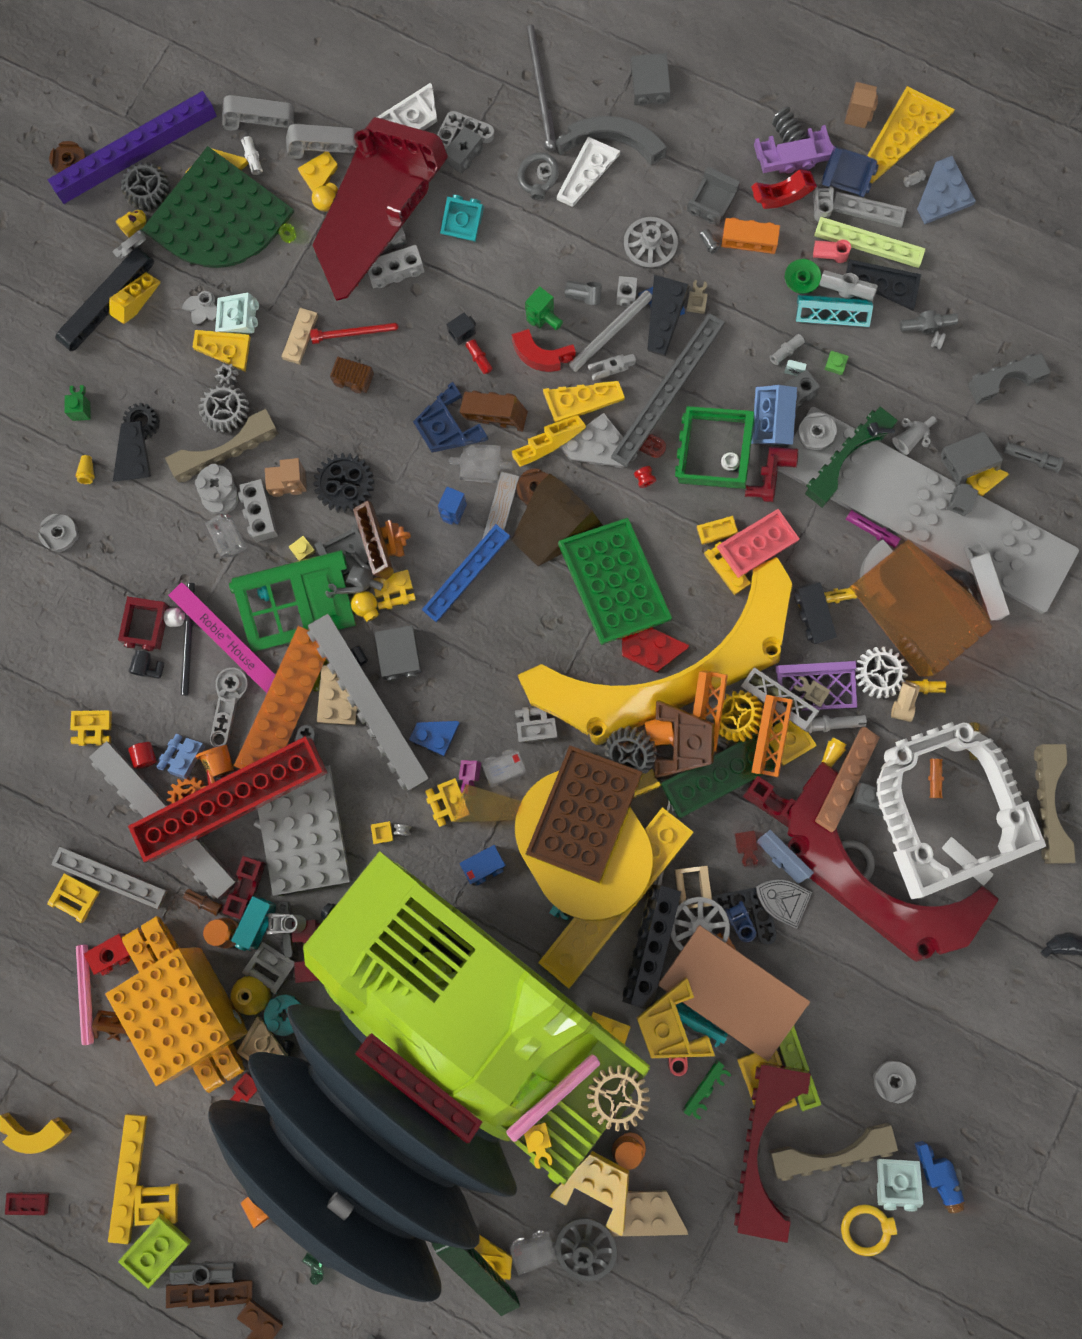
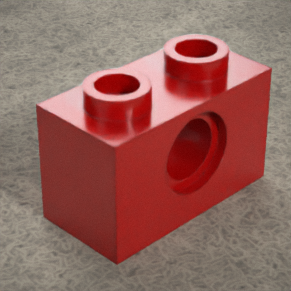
M119 933L84 953L94 975L101 974L104 976L112 972V967L117 964L122 966L131 961V956L122 941V937L126 935L125 933ZM110 950L114 954V958L111 961L107 958Z

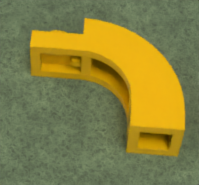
M9 1112L0 1115V1131L8 1135L3 1143L10 1149L20 1153L33 1154L45 1151L58 1145L72 1133V1130L59 1117L52 1119L40 1132L35 1133L25 1130Z

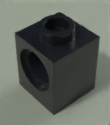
M465 312L446 324L448 333L458 346L476 334V323Z

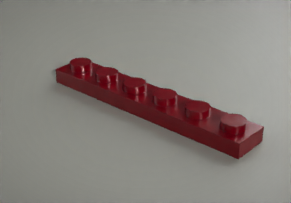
M369 1034L355 1053V1055L464 1142L470 1143L483 1122L375 1035Z

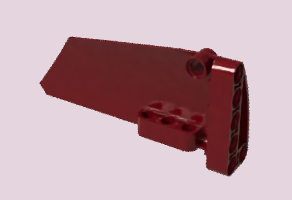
M374 117L365 129L355 133L354 139L357 148L312 244L336 301L350 296L427 194L430 181L448 159L444 144L438 135Z

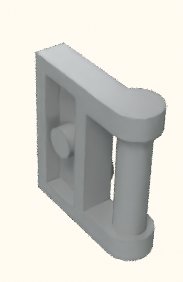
M262 942L242 974L260 980L266 987L271 989L270 992L276 995L293 970L295 962L285 958L283 954ZM255 965L262 966L279 978L276 982L272 981L255 970Z

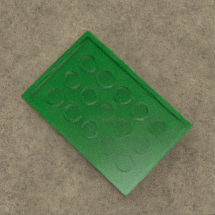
M628 518L558 542L601 645L672 620Z

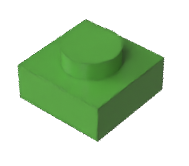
M830 351L824 370L842 375L849 356Z

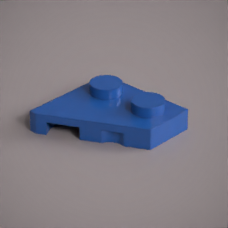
M460 722L417 723L409 741L445 757Z

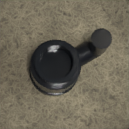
M136 650L135 655L132 656L128 673L159 679L162 676L165 663L157 661L155 670L149 669L151 654Z

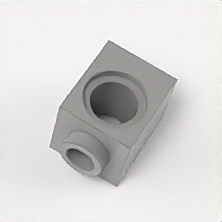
M619 276L616 305L629 307L635 301L637 278ZM624 291H628V292H630L631 294L625 295V294H623V292H624Z

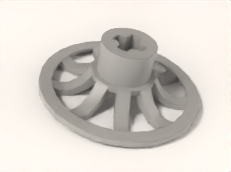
M644 217L635 221L629 226L624 236V249L627 256L635 264L642 267H660L669 262L677 250L678 238L675 230L668 222L657 217ZM653 221L656 222V225L647 226L646 222ZM640 223L643 228L642 233L633 230ZM663 224L669 231L661 233L660 225ZM630 234L634 237L640 238L636 242L628 243V238ZM672 235L673 244L666 243L662 239ZM642 245L639 252L634 256L629 248ZM660 245L667 249H672L667 257L663 254ZM646 249H648V263L639 260ZM654 249L656 250L659 257L662 259L661 261L653 263Z
M695 897L684 901L678 906L671 937L680 951L684 947L679 941L692 936L699 925L711 933L712 929L725 927V933L721 940L725 943L727 942L730 933L729 919L724 909L718 903L708 898ZM698 902V916L695 917L687 905ZM703 902L714 906L706 917L703 915ZM682 909L691 919L690 923L676 919ZM719 911L724 922L711 923V919ZM675 924L688 927L689 931L676 936Z

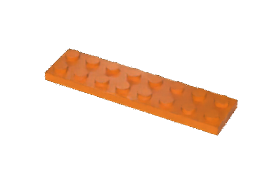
M300 626L297 627L234 767L242 769L287 746L326 657L322 659L317 651L319 647L317 642H312L307 634L309 630Z

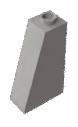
M983 541L964 547L990 620L997 621L1010 615L990 553Z

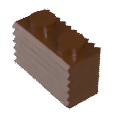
M338 356L330 378L337 387L344 388L346 386L355 393H361V391L367 393L374 372L370 366Z

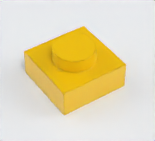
M390 821L371 825L373 844L394 841Z

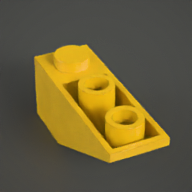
M147 272L109 298L110 315L123 324L128 322L138 314L160 285V281Z

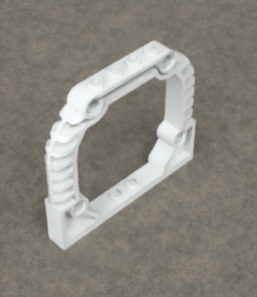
M951 722L943 725V730L941 731L937 727L926 731V736H923V733L912 736V741L908 742L907 738L895 742L896 746L888 749L884 754L886 763L881 767L882 770L879 779H877L876 796L879 800V808L884 815L883 818L888 825L887 829L892 835L893 844L895 843L897 851L893 853L911 899L927 896L1046 847L1029 802H1023L1021 799V791L1017 789V781L1013 779L1011 774L1013 771L1009 769L1008 759L1001 752L1003 750L1000 747L998 748L991 738L988 739L980 734L981 732L974 731L968 723H960L954 726V723ZM944 746L954 752L967 749L978 758L998 802L1000 811L997 813L996 820L1002 828L1001 839L998 845L1001 854L991 858L989 856L977 859V864H974V862L962 865V870L952 874L949 868L933 859L931 846L920 842L904 802L901 789L903 772L912 769L916 765L918 756Z

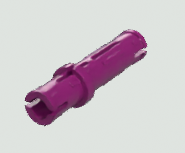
M853 510L850 511L845 519L875 536L876 540H884L894 549L901 539L887 531L886 527H880Z

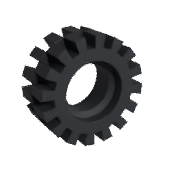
M136 403L133 404L134 408L129 406L128 409L130 411L127 412L125 410L124 412L126 417L123 416L125 421L123 423L135 422L139 416L145 415L148 417V422L142 426L144 439H147V435L151 438L152 432L156 434V428L159 429L160 427L158 424L160 419L154 409L148 404L144 405L143 403H139V406Z

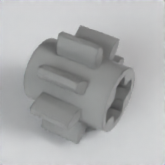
M222 363L220 368H216L218 375L215 378L217 381H220L219 383L222 387L224 383L230 386L238 382L235 376H238L239 373L237 370H234L232 364L227 366Z

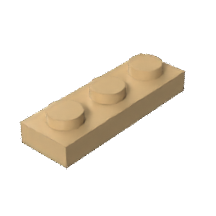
M303 308L299 309L282 354L283 360L301 364L311 337L310 329H314L318 318L316 312Z

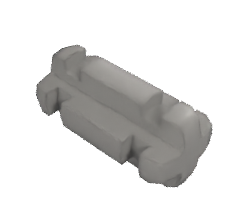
M919 170L920 172L917 171L908 175V177H904L903 184L905 187L917 184L920 180L923 181L926 177L924 171Z

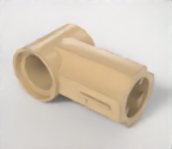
M908 681L902 683L898 699L892 707V718L912 722L915 714V702L920 690L919 685Z

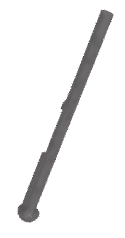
M528 25L527 29L546 137L544 148L551 152L557 147L551 110L547 106L543 84L544 76L541 71L534 25Z

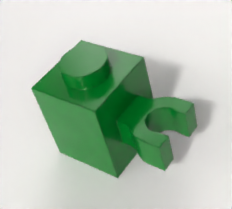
M80 385V391L75 392L76 388L70 386L69 390L72 395H65L64 413L72 421L90 420L91 402L84 396L86 387Z

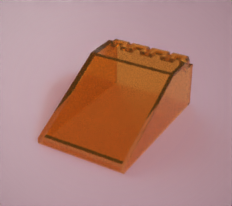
M909 539L849 586L920 677L933 676L937 672L939 673L949 665L946 657L951 662L964 652L963 648L967 650L979 640L978 636L983 637L993 627L990 624L991 619L975 598Z

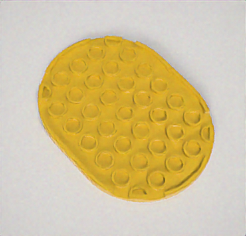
M559 771L545 776L526 793L516 815L515 837L524 861L545 896L562 912L582 920H605L622 914L641 898L650 882L653 870V851L646 831L630 807L600 884L527 856L525 853Z

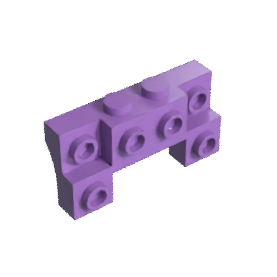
M823 125L821 130L812 132V128H809L806 133L808 139L777 144V147L775 146L773 136H769V140L765 142H760L759 138L755 139L754 147L763 173L779 170V174L792 173L799 169L808 170L815 167V164L818 162L828 161L833 145L830 142L826 125Z

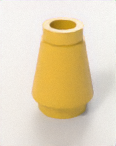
M88 455L81 456L75 475L77 481L81 484H91L95 479L92 457Z
M832 738L831 741H828L821 762L824 761L832 768L833 764L846 751V744Z

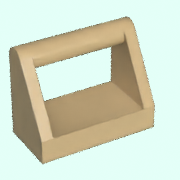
M707 866L675 870L677 890L681 891L679 905L686 901L683 873L698 871L701 897L712 900ZM703 902V907L712 906ZM698 903L689 904L687 907L698 908Z

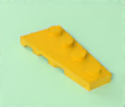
M619 381L595 383L588 386L577 385V387L569 388L565 386L558 387V389H543V394L555 423L625 400Z

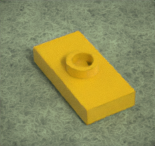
M733 516L697 525L696 527L702 545L732 537L738 533Z

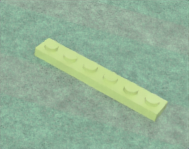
M820 217L814 235L815 237L832 242L844 239L850 242L851 248L917 268L920 267L925 248Z

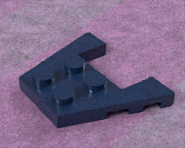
M451 382L448 388L437 396V400L431 406L428 405L413 421L431 453L488 440V436L480 424L462 432L446 406L462 398L454 382Z

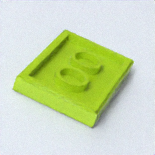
M160 1214L118 1262L149 1289L185 1250L191 1240Z

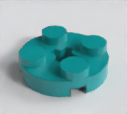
M287 994L270 1000L264 1012L267 1029L280 1036L293 1034L294 1031L288 1017L286 1021H283L280 1013L283 1012V1009H286L287 1013L288 1007L291 1005H302L296 997Z

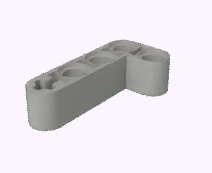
M229 95L224 97L222 126L226 130H236L239 127V122L288 128L294 124V106L286 102Z
M290 125L286 135L287 156L291 159H300L303 157L304 150L355 153L357 144L354 135L357 133V130L354 128Z

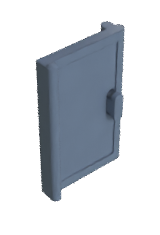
M771 830L756 841L772 858V862L779 869H784L798 884L807 878L809 879L814 873Z

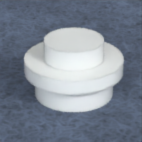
M733 452L724 454L721 459V465L727 471L736 470L740 464L738 455Z

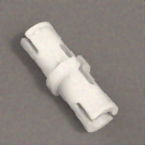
M244 137V139H241L245 150V159L249 162L251 173L258 175L263 171L259 162V153L255 149L252 137Z

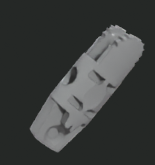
M621 354L589 364L588 368L590 371L603 369V371L592 375L594 381L628 370L629 366L635 365L636 359L634 354L626 356Z

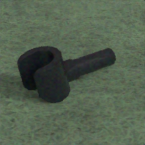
M877 422L871 423L867 427L870 436H876L880 433H895V429L879 428Z

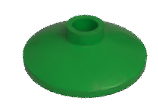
M798 259L788 265L784 278L787 286L792 291L807 294L819 286L821 271L814 262L808 259Z

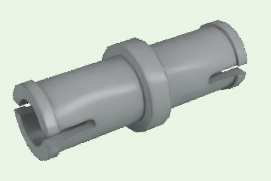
M796 334L790 341L784 342L781 348L770 356L771 362L774 365H778L787 356L793 355L794 351L805 343L804 338L800 334Z

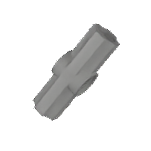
M824 270L820 280V287L838 291L839 295L843 298L856 296L873 301L878 288L876 284L859 280L858 276L853 273L840 275Z

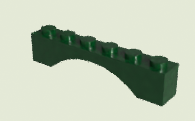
M881 406L877 411L872 410L866 417L868 421L864 425L860 423L854 431L856 433L854 437H848L842 444L844 448L840 452L837 450L831 456V463L829 465L824 464L818 471L820 475L816 479L812 478L806 485L808 489L805 495L821 508L826 505L838 489L839 472L845 459L861 446L871 442L882 441L888 434L880 433L876 436H870L867 427L871 423L877 422L879 428L892 429L898 420Z

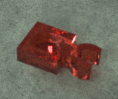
M755 831L735 833L737 853L744 854L741 860L742 865L747 866V858H751L753 865H756L757 858L752 852L758 850Z

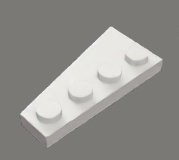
M588 137L557 195V200L573 207L618 158L620 150Z

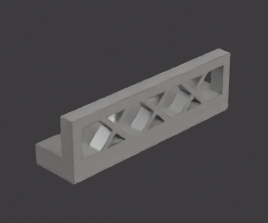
M754 667L741 687L756 696L763 703H765L766 695H768L767 687L775 686L778 688L779 696L776 697H792L795 707L791 709L789 721L808 732L811 728L810 724L819 713V710ZM757 674L762 677L763 685L755 687L750 684V681ZM781 701L780 703L777 702L776 710L779 714L786 711V707H784ZM808 708L812 711L807 721L800 717L799 709Z

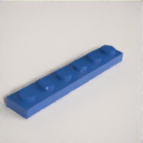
M495 524L423 607L422 611L437 623L510 539V535Z

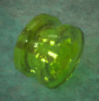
M283 224L279 228V235L282 241L290 243L295 240L296 232L291 224ZM288 231L290 235L287 236L284 232Z

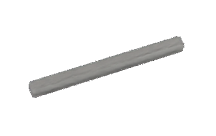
M647 290L644 291L569 363L570 368L574 372L578 371L652 300L651 293Z

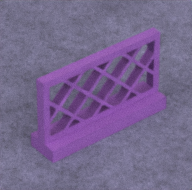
M856 661L775 666L778 684L783 686L782 677H790L795 681L788 689L789 691L793 689L794 685L803 686L799 682L800 680L795 679L793 676L804 677L808 675L814 681L824 686L818 681L824 674H828L833 679L827 686V689H830L835 682L843 688L837 697L831 691L829 692L834 698L830 705L823 703L821 707H818L812 703L811 706L817 710L857 707ZM843 673H850V682L847 686H844L838 680ZM845 691L851 695L852 704H844L839 699Z

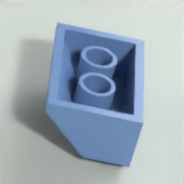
M783 385L756 387L752 444H793L797 387Z

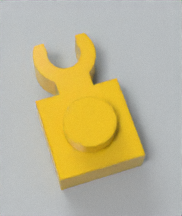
M546 1122L533 1125L524 1133L528 1152H536L534 1164L538 1169L541 1167L539 1163L541 1157L547 1158L548 1164L552 1165L553 1158L546 1151V1148L552 1147Z

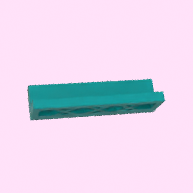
M798 295L796 322L870 327L873 303L870 300ZM802 308H810L813 311L809 317H801ZM823 309H828L832 313L826 319L818 315ZM842 310L850 314L845 320H840L836 316ZM860 312H867L866 321H858L855 316Z

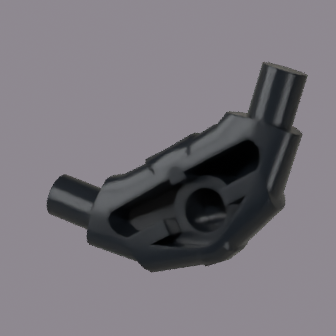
M952 568L940 571V574L932 575L933 583L942 581L943 584L950 586L965 596H969L971 605L979 603L975 580L967 571Z
M1070 932L1055 935L1054 938L1046 943L1047 947L1040 952L1045 958L1052 953L1079 955L1082 957V937Z

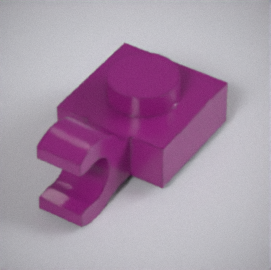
M461 760L459 780H463L461 793L475 795L476 787L474 781H479L481 762Z

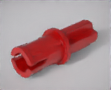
M475 339L470 340L466 343V348L472 355L473 362L477 363L483 374H489L492 371V366L485 357L486 353L482 352Z

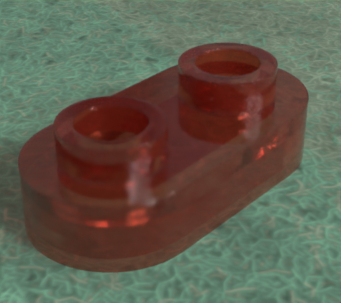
M650 433L639 451L651 457L659 458L665 453L666 443L661 438ZM657 447L659 451H654L653 448Z

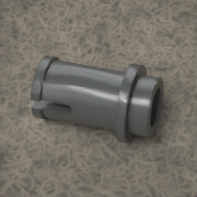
M705 229L700 233L699 237L706 245L708 252L713 254L720 249V242L715 240L709 229Z

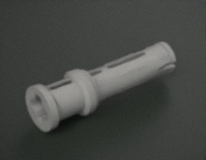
M823 715L822 717L814 718L808 733H812V731L828 732L830 729L866 727L867 724H864L867 723L866 716L829 718V716Z

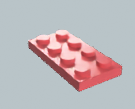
M777 509L725 540L717 548L739 578L795 544L800 538L780 510Z

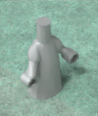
M931 416L923 423L920 421L913 422L908 418H904L901 425L904 428L908 426L911 428L893 438L892 442L896 449L902 454L907 455L922 438L921 444L924 447H928L931 442L929 439V428L937 422V419Z

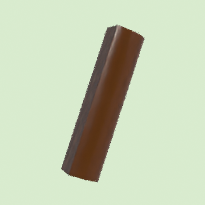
M366 501L354 508L353 511L374 576L387 580L393 575L394 570L372 502Z

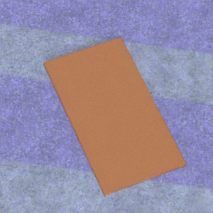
M701 925L696 928V931L658 984L669 992L683 979L687 978L694 998L683 1003L767 1061L771 1059L810 1003L808 999Z

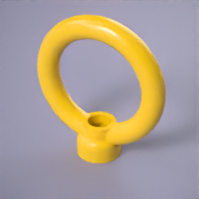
M871 1205L853 1207L846 1213L841 1224V1234L845 1244L850 1250L862 1256H874L881 1253L888 1246L891 1235H897L894 1218H887L880 1209ZM859 1214H872L881 1222L883 1235L875 1246L861 1247L851 1238L849 1231L850 1223Z

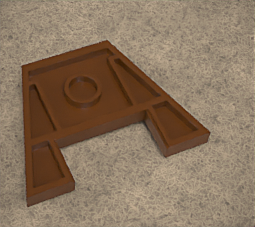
M660 700L656 701V720L674 722L673 759L657 758L655 760L654 778L713 764L715 724Z

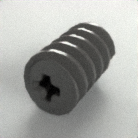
M790 107L783 108L774 116L772 125L776 127L775 129L779 136L783 138L784 143L808 139V135L803 136L805 131L800 130L802 126L797 124V118L792 119L794 114L793 112L789 113Z

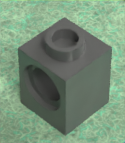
M969 484L958 485L953 491L947 509L966 516L972 511L978 490L973 489Z

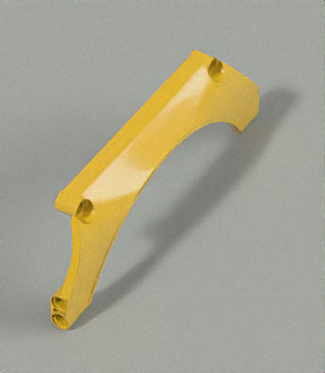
M777 557L753 569L751 589L747 603L731 632L703 659L669 677L635 685H599L567 677L543 664L535 666L517 676L531 706H535L562 719L586 735L589 734L592 743L601 745L607 742L609 736H612L611 734L614 731H618L621 727L625 729L630 726L633 730L634 727L638 728L644 725L645 721L656 719V701L658 700L676 708H681L694 702L700 671L707 670L728 674L727 687L748 677L754 667L762 671L777 664L781 656L780 646H782L792 582ZM769 652H775L776 654H775V655H769L768 653H769ZM712 676L711 684L716 690L721 686L722 678ZM596 731L602 732L601 735H593Z

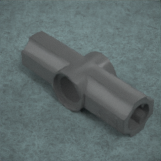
M209 1261L194 1264H173L170 1272L171 1285L196 1284L201 1286L206 1283L234 1282L236 1265L235 1262L211 1263ZM200 1269L206 1270V1272H207V1277H206V1278H204V1277H202V1276L200 1275V1273H199V1270H200Z

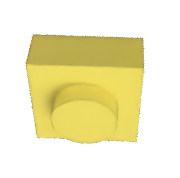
M304 536L289 546L299 561L305 560L315 553V550Z

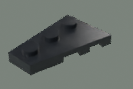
M142 421L121 423L112 482L151 477Z

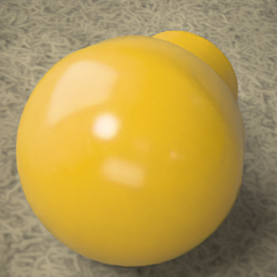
M328 183L326 186H319L313 191L312 203L316 209L322 212L329 211L338 192L337 186L333 183Z
M364 591L356 593L352 597L351 608L353 612L360 617H364L366 622L380 615L376 609V598L372 593Z

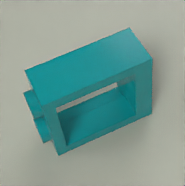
M252 896L231 940L236 943V948L243 951L258 949L268 928L269 918L267 914H275L276 912L275 903L262 897Z

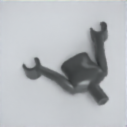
M349 543V548L354 551L346 550V555L353 557L359 566L353 565L346 582L356 587L337 588L334 584H329L328 587L334 592L325 591L328 598H333L336 594L361 593L369 586L381 591L384 585L373 580L371 567L365 564L357 555L356 544Z

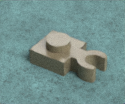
M694 280L692 287L694 292H689L686 311L704 314L708 295L704 294L707 282L704 281L703 287L699 288L696 285L697 280Z
M799 676L798 679L803 682V686L798 687L794 685L793 688L796 691H804L803 698L821 707L831 690L814 680L811 684H808L806 678Z

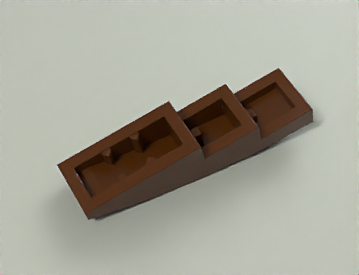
M252 1280L206 1283L201 1286L196 1284L166 1285V1309L184 1306L188 1308L210 1306L212 1308L244 1304L250 1298L252 1299Z

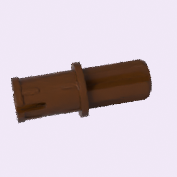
M187 889L183 896L185 900L198 906V909H204L215 916L220 913L223 906L209 899L208 895L203 896L192 889Z

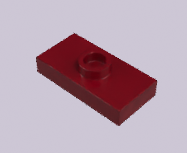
M8 1192L6 1193L5 1215H47L49 1193Z

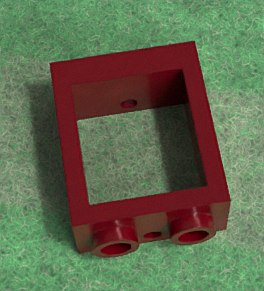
M127 596L118 641L123 643L126 648L135 649V646L142 647V650L153 652L154 649L161 650L166 626L164 612L170 606L162 601ZM134 608L157 612L151 641L128 637Z

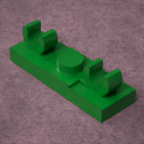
M715 1061L682 1108L686 1115L690 1116L693 1113L694 1117L700 1120L701 1117L696 1113L697 1109L703 1108L706 1111L707 1107L699 1102L704 1097L708 1098L714 1089L712 1085L715 1079L720 1085L724 1086L725 1083L720 1080V1076L722 1074L731 1076L730 1072L723 1069L724 1065L720 1061Z

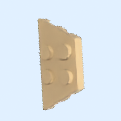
M666 1190L628 1191L625 1230L622 1236L688 1235V1231ZM611 1231L614 1237L620 1236L619 1234Z

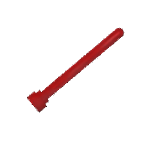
M397 323L324 332L318 329H310L312 344H319L323 339L395 331L399 326Z

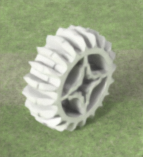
M875 647L873 652L869 649L866 651V655L862 654L860 656L861 660L856 662L859 667H856L855 672L860 674L856 675L855 679H861V682L857 685L865 686L862 690L864 693L870 690V697L875 693L877 699L881 698L882 694L884 698H888L889 694L894 696L896 691L901 690L900 685L906 682L902 678L908 676L907 673L903 672L907 669V666H901L904 659H897L900 655L899 653L892 655L893 649H889L888 652H886L885 647H882L880 651ZM874 659V670L867 672L869 661ZM884 660L888 661L892 666H887ZM881 669V671L883 670L887 673L881 676V674L879 675L876 672ZM895 673V680L888 687V676ZM869 679H875L878 682V686L873 684Z

